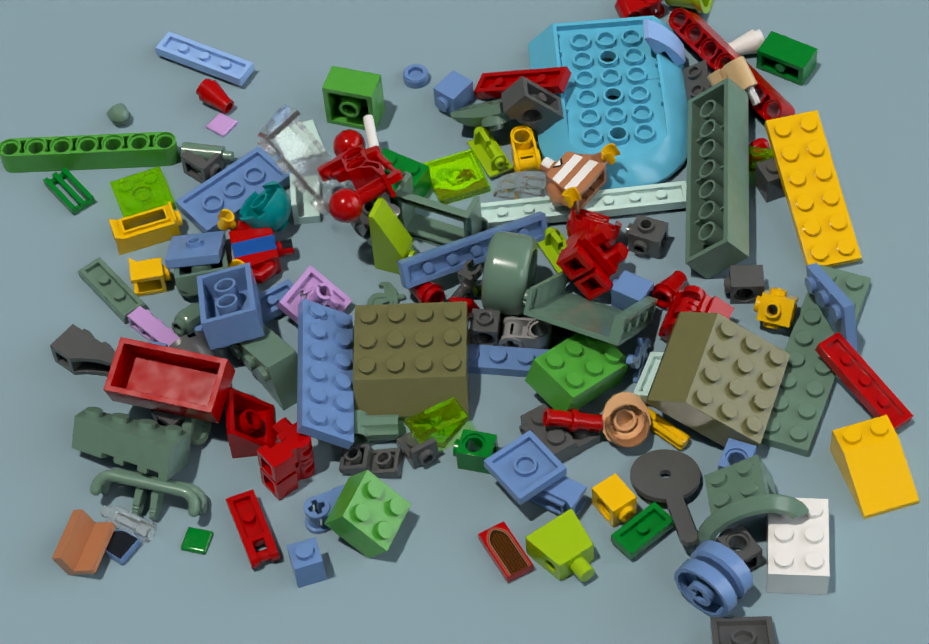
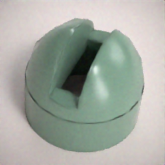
M122 103L112 106L107 112V116L114 125L122 126L129 121V111Z

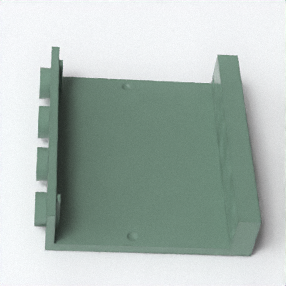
M563 271L530 287V289L526 290L523 297V305H525L523 315L616 346L621 345L651 325L658 301L656 298L646 296L625 310L594 300L589 301L585 297L565 291L568 276Z

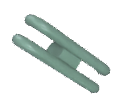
M125 469L105 470L97 474L90 486V493L94 496H98L100 493H108L112 482L136 487L132 514L140 517L144 511L148 490H152L149 518L151 520L157 521L160 516L164 493L185 498L188 502V514L191 517H196L198 514L204 515L207 511V498L200 487L172 479L164 481L159 479L158 476Z

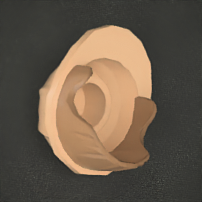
M620 392L613 395L606 402L602 413V431L607 440L617 446L626 448L635 447L645 441L650 431L651 419L642 399L631 392Z

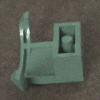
M759 454L704 475L711 515L699 527L696 546L698 547L704 540L714 541L716 536L726 527L750 516L778 513L794 519L807 514L809 509L803 502L794 497L776 494L773 477Z

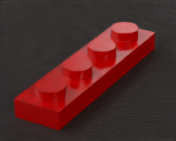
M567 66L482 73L473 93L478 99L502 98L501 93L522 76L553 94L563 93L572 73Z
M839 332L817 345L815 351L874 418L887 415L895 431L910 422L913 417L912 413Z

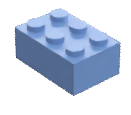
M250 262L196 276L201 326L210 350L226 348L232 344L252 341L258 337L265 336L259 288Z

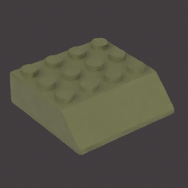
M467 301L355 305L353 353L355 410L365 411L368 415L398 414L399 420L469 417L470 317Z
M680 312L676 318L645 403L723 447L726 446L728 438L758 447L761 444L790 354L719 313Z

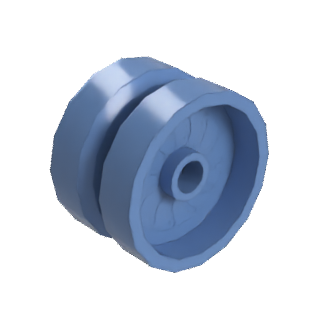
M704 540L691 554V559H687L674 573V580L684 597L697 609L712 617L724 618L737 604V599H741L753 586V576L744 561L731 549L713 540Z

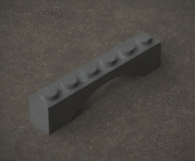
M72 324L50 345L55 362L74 375L90 374L108 377L115 351L107 342L102 343L95 339L87 329L82 330ZM150 409L156 424L182 427L185 416Z

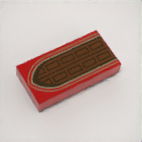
M504 521L478 534L479 541L507 583L534 570L532 562Z

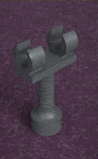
M469 259L464 263L463 270L459 269L457 272L460 286L451 297L464 298L466 294L475 300L479 297L478 293L482 292V280L479 285H476L475 282L482 275L481 264L477 266L475 271H468L473 267L474 261Z

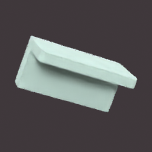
M289 165L294 225L321 222L317 176L296 178L295 166Z

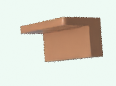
M83 509L73 510L52 559L68 575L95 574L115 530V524L113 522L95 523Z

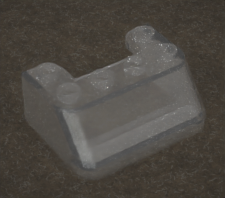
M284 104L258 134L260 141L257 143L266 154H269L271 157L275 156L278 159L275 164L285 175L289 172L295 178L292 183L302 194L307 192L311 196L310 204L324 217L327 215L331 216L328 206L331 195L343 188L354 191L356 189L352 181L348 180L339 183L338 180L322 181L317 168L331 161L333 157L299 120L300 112Z

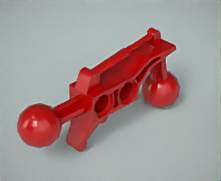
M351 129L343 130L336 135L333 142V150L337 157L317 168L323 182L338 180L339 183L348 180L352 181L356 189L354 191L343 188L337 190L330 197L328 203L330 214L335 220L342 223L355 221L361 216L364 204L385 192L394 198L396 194L391 185L404 178L401 170H397L392 166V163L382 154L379 146L365 149L364 137L359 132ZM382 166L389 169L392 173L386 175Z

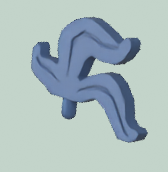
M638 337L635 354L628 355L626 358V364L635 369L633 383L636 384L648 359L647 349L651 348L650 338Z

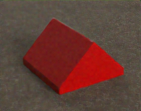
M230 387L226 399L227 437L232 459L257 456V449L265 444L269 448L275 446L276 439L272 431V426L275 424L274 405Z

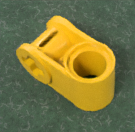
M524 125L514 127L510 132V144L515 176L517 177L521 173L530 171L540 173L541 156L537 149L532 129Z

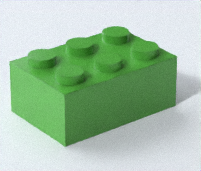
M576 333L535 358L525 381L553 409L569 411L570 409L582 408L619 384L629 364H626L627 357L613 344Z

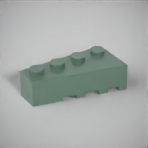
M87 407L75 415L72 448L99 458L112 456L116 464L122 466L135 464L137 465V471L144 474L155 471L158 472L159 479L167 481L188 465L192 432L184 431L182 427L177 425L162 426L156 424L151 419L136 420L129 418V415L125 413L110 414L103 412V409L99 407Z

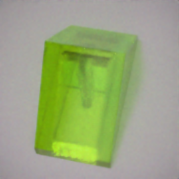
M452 397L405 419V424L418 443L434 437L437 441V446L445 448L469 420V416L457 399Z

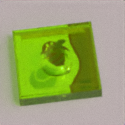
M473 149L423 163L430 168L431 187L440 203L450 204L490 192V185Z

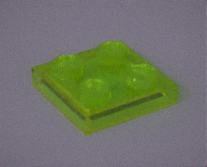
M160 166L110 182L123 218L168 205V201L171 202L173 210H176L174 199Z

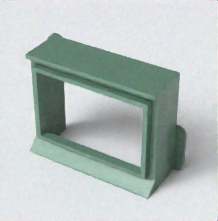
M406 171L402 173L404 178L395 191L398 207L400 208L399 219L413 239L439 247L488 230V221L481 216L480 196H474L467 210L459 209L413 194L412 175ZM414 207L462 221L464 228L416 214Z

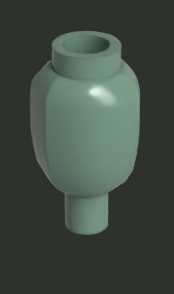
M193 303L177 313L171 324L173 331L177 335L193 334L194 328L201 324L199 303Z

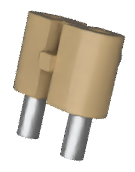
M744 56L730 61L723 68L707 76L711 87L726 78H730L748 93L753 107L761 103L754 89L758 83Z

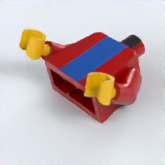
M222 209L218 214V228L224 231L230 228L229 237L234 259L228 268L250 262L258 284H264L282 271L279 257L294 254L292 240L286 239L275 242L271 228L252 229L238 219L234 220L233 212L228 209Z

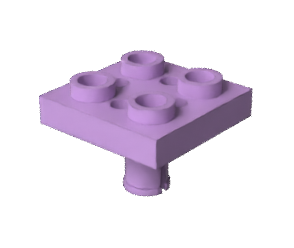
M310 265L276 307L298 324V304L303 298L340 312L346 309L352 299Z

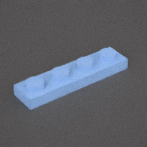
M168 32L155 47L156 53L159 56L242 86L254 71L253 62L172 32Z

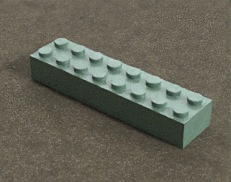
M730 78L722 80L688 100L685 264L706 279L729 268L730 265H735L749 257L748 93Z

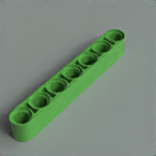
M170 132L10 138L0 143V158L4 169L9 173L61 171L63 167H66L69 171L162 167L174 165L180 158L176 137Z

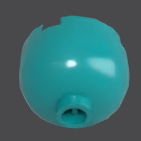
M271 181L262 186L265 190L259 195L256 191L253 192L239 211V214L242 216L239 219L252 229L271 228L273 232H279L289 223L288 218L292 210L291 199L278 182Z

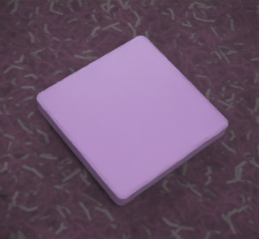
M219 113L206 128L221 137H225L238 122L223 113Z

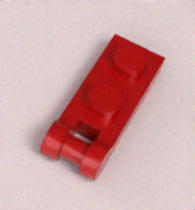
M252 489L226 498L228 509L251 568L260 567V563L271 560V562L279 560L280 556L254 490ZM265 544L266 549L256 552L254 547Z

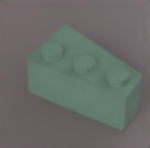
M263 323L265 336L258 337L252 341L232 344L229 348L233 356L244 363L279 406L286 410L297 403L298 355L296 350Z

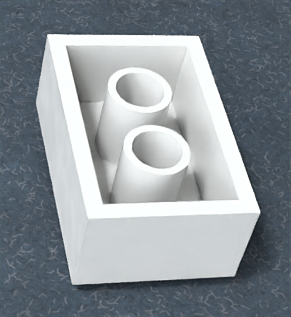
M796 498L809 509L807 514L794 519L778 513L766 514V593L827 595L830 578L828 499Z

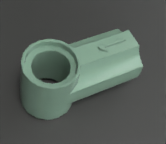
M354 410L353 445L367 444L368 441L396 440L400 437L398 414L368 415L365 411Z

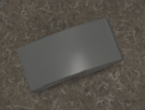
M370 443L352 445L349 449L342 447L339 471L340 473L354 476L369 470L378 478H400L404 453L400 447L373 450Z

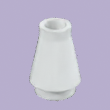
M751 29L728 44L740 56L756 54L764 42V37L760 29L755 31Z

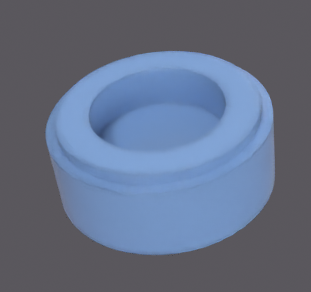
M420 64L406 67L403 71L405 85L413 89L424 87L429 81L427 68Z

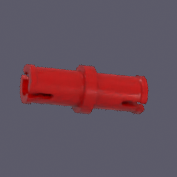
M545 408L543 412V426L567 428L571 432L579 429L600 433L603 427L602 414L580 413L578 409L564 411Z

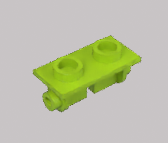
M482 126L475 128L474 139L468 141L467 144L489 178L512 170V164L492 134Z
M549 227L544 232V240L537 244L558 274L562 269L556 262L561 250L566 248L567 240L558 229Z

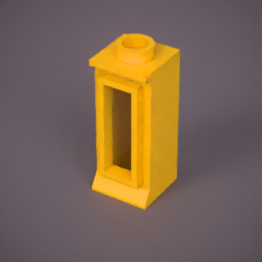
M168 201V205L118 220L109 219L119 255L172 239V236L180 235L179 226L183 225L179 210L174 211L170 201Z

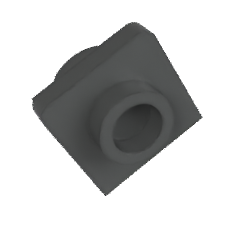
M186 150L180 156L184 173L201 184L224 169L222 156L217 152L207 161L203 156L196 155L189 150Z
M421 426L396 439L397 447L401 448L413 469L422 465H428L435 458L439 457L437 441L434 437L429 439Z

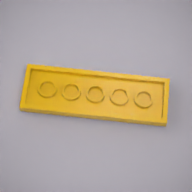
M818 110L766 120L764 126L805 266L817 263L818 265L836 267L859 262L862 256Z

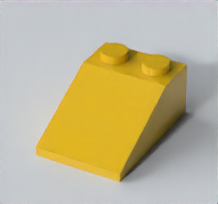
M887 415L832 430L830 451L863 519L919 503V497L899 437Z

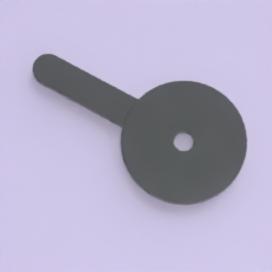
M669 449L654 450L641 455L635 460L630 470V481L634 490L648 500L666 503L680 543L684 546L695 545L698 541V534L684 499L691 496L700 484V469L697 463L690 456ZM668 474L670 477L663 478L660 475Z

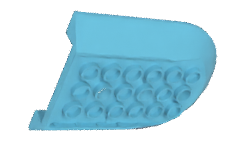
M654 15L552 23L528 43L530 69L567 66L572 73L564 92L555 94L561 98L563 118L542 134L537 132L543 158L549 157L557 162L566 152L596 154L601 152L602 148L607 144L614 143L620 151V155L614 156L616 161L613 165L606 164L607 182L600 190L662 183L674 175L687 160L688 102L682 70L684 69V63L676 66L665 51L659 54L653 52L644 39L643 20L650 19L669 29L679 39L680 37L668 24ZM612 58L613 61L605 62L603 61V59ZM614 95L618 96V99L610 100L607 97Z

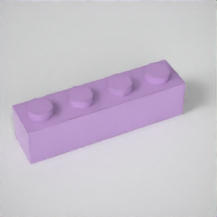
M141 306L127 316L130 326L149 342L166 343L169 347L180 338L172 328H167L159 318L156 319L148 309L145 310Z

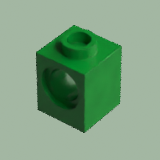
M463 429L460 440L456 439L453 447V456L457 457L458 469L490 474L484 467V460L498 451L497 435Z

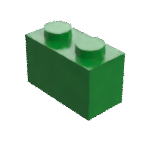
M771 31L757 50L756 68L802 86L816 67L817 48Z

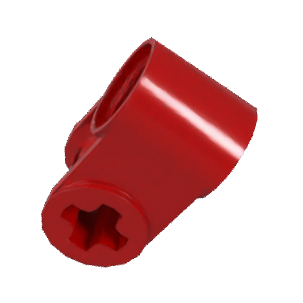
M617 0L615 3V10L620 18L654 15L660 19L664 15L662 0Z

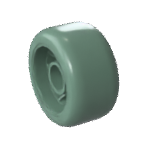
M497 232L492 236L486 253L482 278L481 298L484 309L499 310L501 315L524 316L525 305H523V297L526 290L535 285L538 246L534 237L512 232Z

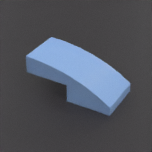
M650 19L643 20L644 39L653 52L659 54L665 51L676 66L685 63L684 44L663 25Z

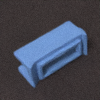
M563 476L529 499V501L558 515L572 509L576 516H578L587 503V499L582 497L587 490V486Z

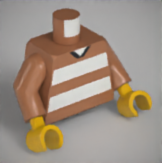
M614 143L607 144L602 148L601 152L596 154H576L569 151L557 162L549 157L544 158L540 164V171L546 174V192L552 205L555 207L566 206L568 209L575 208L576 213H579L607 182L606 164L613 165L616 161L614 156L620 155Z

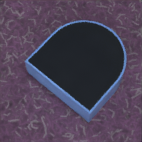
M114 531L105 550L106 554L112 560L123 565L139 547L140 540L127 531Z

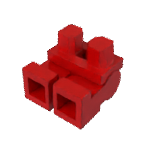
M590 222L584 228L575 231L567 239V246L561 250L556 262L571 281L576 278L574 284L589 301L611 290L612 282L609 278L617 272L619 264L627 258L629 252L628 248L621 242L613 246L608 242L613 234L606 223L594 227L592 222Z
M688 285L683 291L679 289L675 293L658 335L668 342L680 312L719 313L730 319L734 307L717 296L710 297L698 286Z
M287 418L281 419L272 426V431L277 438L275 446L269 448L265 444L257 449L262 483L279 501L299 487L298 481L310 478L315 472L311 437L298 433L297 422L292 424Z

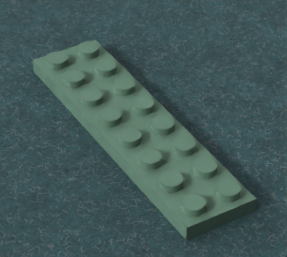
M819 265L854 303L855 320L857 323L870 287L871 278ZM808 291L785 348L790 357L761 441L763 445L808 457L837 378L835 372L815 351L819 343L834 335L835 332L816 300Z

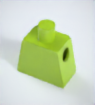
M569 509L525 537L526 553L556 579L564 580L574 573L581 582H586L594 575L595 570L589 564L594 559V546L572 509Z

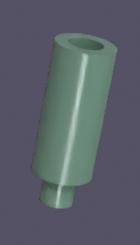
M183 142L181 146L180 156L186 150H189L196 155L203 156L206 161L216 152L222 156L223 164L225 161L233 162L234 152L226 151L225 146Z

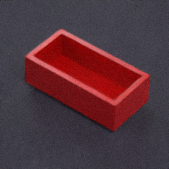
M120 337L103 390L115 402L219 424L235 370L229 360L225 358Z

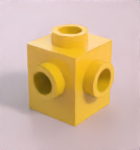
M771 287L770 291L766 290L762 293V296L758 295L754 305V312H758L756 320L763 321L762 325L768 328L779 329V326L789 328L793 325L799 298L787 295V290ZM772 305H775L778 311H775L772 308Z

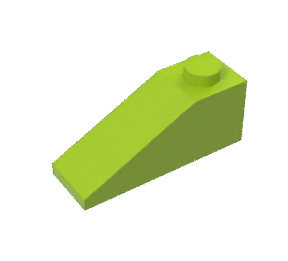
M378 196L368 216L375 268L400 274L397 261L416 255L417 251L414 250L413 238L385 199Z

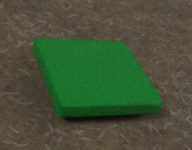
M188 527L181 550L206 555L213 537V531Z

